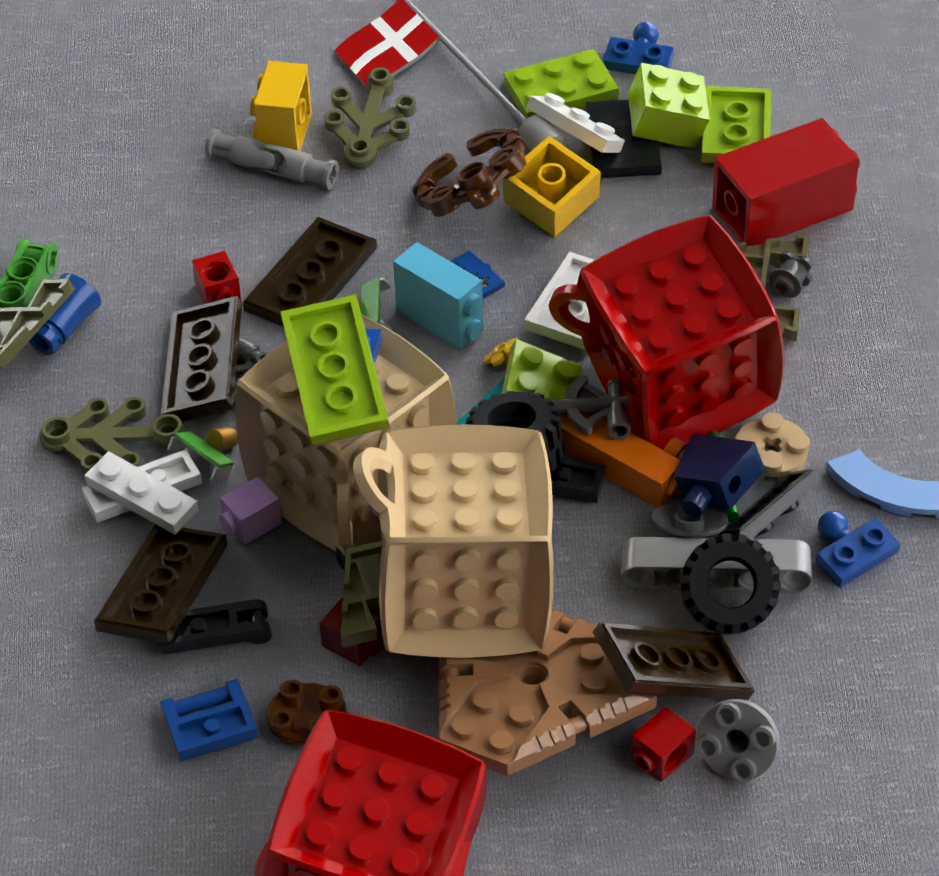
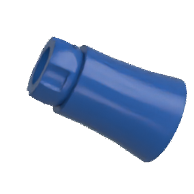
M64 273L60 276L59 279H69L75 290L28 341L36 350L42 351L47 355L53 354L60 345L68 340L78 326L101 306V298L96 289L77 275Z

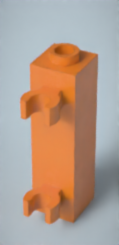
M596 413L580 414L583 415L586 419H588ZM567 414L560 415L564 455L573 460L606 465V479L655 507L667 504L671 498L676 499L681 494L675 480V472L683 456L681 453L686 449V443L674 437L662 450L633 433H630L625 439L616 440L609 436L607 418L594 424L593 432L585 435L570 423Z

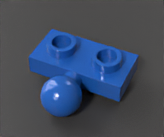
M644 21L634 28V40L610 37L603 63L607 70L636 74L641 63L661 65L670 69L674 56V47L655 44L659 37L658 29L653 23Z
M828 511L820 517L818 521L820 535L826 540L836 542L819 551L815 562L839 588L898 553L901 543L876 517L851 533L848 531V520L841 512Z

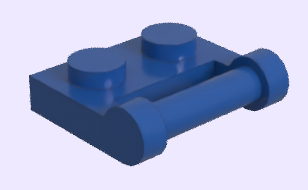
M238 679L225 682L226 686L177 701H173L172 698L160 701L163 717L170 731L180 762L258 738L257 727Z

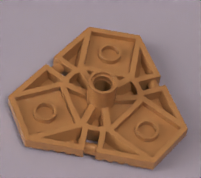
M552 608L549 632L545 647L542 650L490 657H439L440 741L483 760L487 769L509 776L576 745V734L584 731L589 738H592L655 709L657 695L626 692L593 634V630L598 624H591L590 621L578 618L577 621L568 618L567 613L558 610L554 611Z

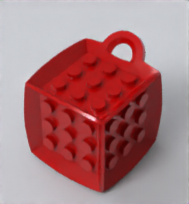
M705 215L679 222L632 240L581 268L577 285L568 284L560 286L552 294L548 305L550 314L562 327L581 336L584 348L590 357L605 392L608 394L607 384L610 380L618 379L622 382L623 396H628L629 410L626 412L632 418V425H630L631 433L662 450L674 437L688 444L692 434L709 436L713 430L717 431L718 434L775 403L779 397L784 370V347L778 315L753 267L730 235L713 216ZM573 301L586 302L590 323L574 317L569 311V304Z
M329 709L323 711L290 774L268 842L258 857L255 866V876H463L471 841L478 827L485 803L487 788L486 765L483 760L459 748L402 726Z

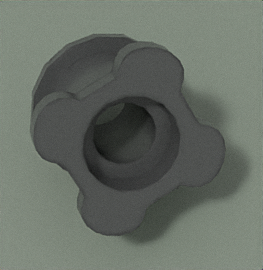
M783 251L779 256L781 265L770 273L769 284L778 295L793 298L800 294L802 286H807L811 282L812 277L809 272L813 263L808 257H798L789 251Z

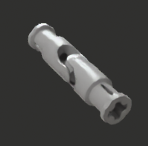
M216 128L210 130L205 141L204 151L206 157L209 158L218 156L229 159L232 164L246 168L260 167L264 172L301 183L310 181L321 184L327 190H331L334 187L338 178L339 165L336 160L326 162L313 158L310 153L275 144L266 145L257 139L242 135L233 137L222 134L221 130ZM284 157L287 161V168L285 171L278 169L280 164H282V162L284 161Z

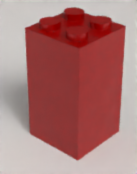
M823 118L817 119L716 156L712 208L740 242H746V247L764 244L766 239L780 238L853 210L855 194L857 193V173L860 167L859 157L841 139L837 130L832 129Z

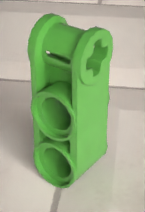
M20 239L16 251L0 281V308L28 307L43 279H49L56 270L59 258L57 244L49 243L46 246L30 243L28 239Z

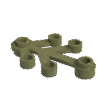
M375 68L367 77L369 97L364 113L351 101V91L347 87L340 86L332 90L331 102L335 108L341 109L343 113L339 110H330L324 115L326 130L333 132L345 145L344 157L349 165L356 169H364L371 166L377 157L378 150L396 141L406 140L410 135V124L402 117H410L415 114L416 100L413 96H399L395 107L378 114L383 97L389 96L394 89L393 76L386 68ZM344 114L359 129L357 137L345 126ZM390 124L389 131L372 138L374 131Z
M130 397L124 401L123 406L110 414L108 402L103 398H94L87 403L84 409L68 420L63 417H53L45 421L40 430L39 438L41 445L47 450H64L81 463L82 472L85 475L93 467L88 465L96 464L102 456L96 452L90 453L79 442H92L105 453L109 451L139 467L141 466L139 455L136 452L128 451L116 441L156 440L161 446L167 448L171 437L175 433L183 432L181 419L173 414L160 415L153 421L152 426L119 427L127 420L139 421L145 417L146 409L143 399ZM90 421L99 422L92 428H82Z

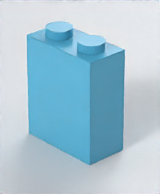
M418 242L393 261L397 313L459 350L463 349L471 341L479 338L484 329L481 279Z

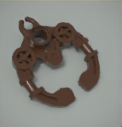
M515 128L494 129L482 132L468 140L466 148L473 157L481 155L494 147H501L502 149L493 154L489 159V166H485L482 162H474L465 166L457 175V185L453 182H448L437 187L435 186L439 179L451 173L458 166L454 156L446 153L434 160L422 172L412 189L420 207L431 210L434 216L440 217L453 212L462 203L469 202L475 209L484 208L492 204L500 196V190L497 185L502 179H508L516 175L526 166L527 160L524 157L526 144L518 130Z

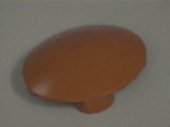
M298 680L285 681L280 686V692L271 700L267 708L266 718L269 729L284 742L304 746L323 711L329 709L347 713L342 691L334 685L325 686L317 683H301Z

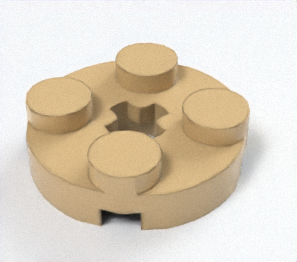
M766 413L762 418L750 421L735 436V439L755 442L765 468L757 480L765 481V477H777V482H780L791 472L801 471L806 467L810 447L809 437L799 426L784 420L782 415L778 413ZM765 447H776L778 448L779 452H776L774 450H769L768 452H766Z

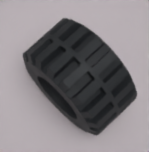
M512 390L506 391L507 393L504 394L497 393L491 395L490 399L480 401L478 403L479 407L472 408L469 412L470 417L466 418V425L509 426L538 430L542 433L550 472H553L557 468V463L562 461L564 444L558 408L554 406V402L550 398L544 399V395L540 393L531 394L530 391L526 390L521 392Z
M727 533L705 540V542L698 545L692 551L682 569L680 593L682 594L686 610L690 612L693 616L692 618L697 623L702 624L710 631L720 632L721 634H739L755 628L769 617L779 600L778 595L781 591V582L779 580V567L776 566L771 552H767L762 547L763 544L757 540L753 541L747 538L746 535H731ZM724 561H736L743 564L750 571L754 582L753 592L743 605L727 608L717 604L710 597L707 590V577L715 565Z

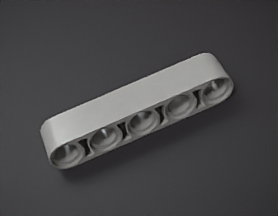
M629 538L621 546V580L626 586L631 588L680 590L681 573L686 560L698 545H701L709 538ZM751 539L763 544L762 547L773 555V560L780 570V592H798L807 589L811 585V550L807 543L799 540ZM721 562L715 565L708 574L707 590L753 591V577L750 571L739 562Z

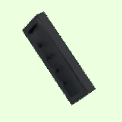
M807 469L791 472L732 521L718 536L727 533L731 535L742 534L752 539L771 530L774 527L773 521L778 516L785 515L797 508L799 505L797 500L821 481L816 470Z

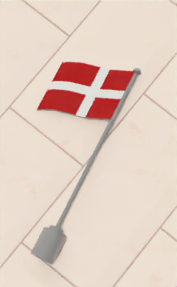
M397 0L385 13L350 35L334 51L335 56L367 89V77L373 69L378 67L386 68L394 77L421 59L441 41L522 123L518 132L530 152L548 136H551L566 148L568 146L567 140L546 119L539 115H533L526 119L410 0Z

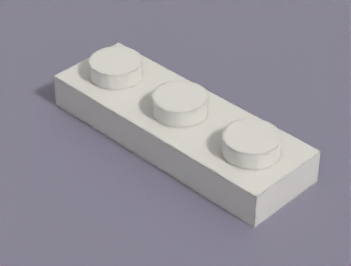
M546 93L545 96L530 97L526 107L530 111L602 153L621 152L625 140L615 135V129L611 126L589 120L590 115L587 112L565 106V100L555 94Z
M187 449L138 467L179 491L202 484L201 474ZM89 486L82 488L83 497L97 523L131 511Z
M109 451L85 474L86 485L174 535L199 510L197 500Z

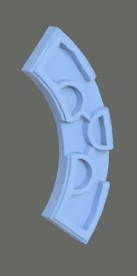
M860 449L827 462L826 471L843 489L856 498L860 499L862 496L869 501L881 505V510L911 517V514L914 513L935 515V518H939V481L913 480L892 474L871 462Z

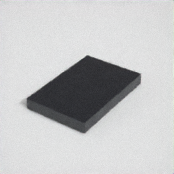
M629 100L586 102V112L590 115L589 120L611 126L615 129L614 134L625 140L620 153H602L590 146L592 165L601 171L600 178L662 174L658 141L632 136Z

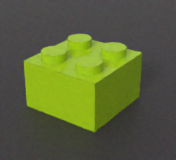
M641 63L628 91L632 136L696 149L710 120L704 76L692 72L665 68L661 65Z

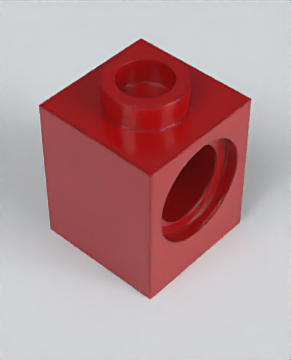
M226 251L192 260L195 286L204 304L238 296L241 301L239 278Z
M665 706L632 734L631 759H633L635 765L641 771L652 774L662 782L694 754L696 729Z

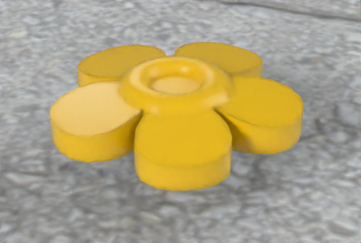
M518 338L502 342L492 348V351L483 359L485 364L497 366L505 362L507 365L510 348Z

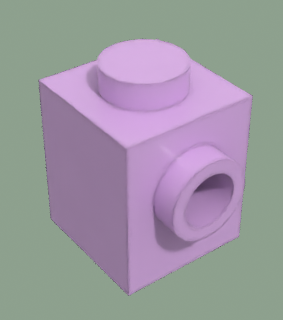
M258 476L220 497L222 514L219 516L221 525L229 535L234 534L243 545L282 524L279 498Z

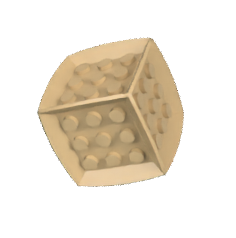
M362 315L365 328L382 329L383 341L375 362V369L390 428L312 446L287 340L269 352L238 380L236 392L237 439L248 482L258 476L279 498L281 516L334 551H336L335 547H337L343 555H346V549L382 540L381 529L379 528L380 520L371 513L373 508L361 493L354 477L353 463L355 458L367 448H379L383 434L389 431L427 426L457 425L454 396L449 375L403 337ZM375 469L373 472V480L377 487L379 469Z
M461 424L416 427L386 432L382 436L379 448L370 447L360 453L353 463L354 477L367 502L379 513L382 550L379 577V605L385 650L398 654L447 658L502 656L542 650L545 647L550 627L554 587L551 539L553 519L552 481L542 433L538 430L494 425ZM375 469H379L378 487L376 486L373 480V472Z

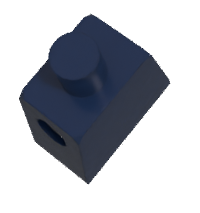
M692 434L675 472V480L683 498L681 503L682 509L690 516L700 517L706 507L726 510L732 508L765 470L755 442Z

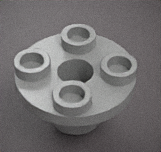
M729 699L719 702L704 715L698 728L696 750L699 756L714 771L726 778L740 783L749 782L751 779L766 772L777 757L779 734L776 725L764 709L750 701Z

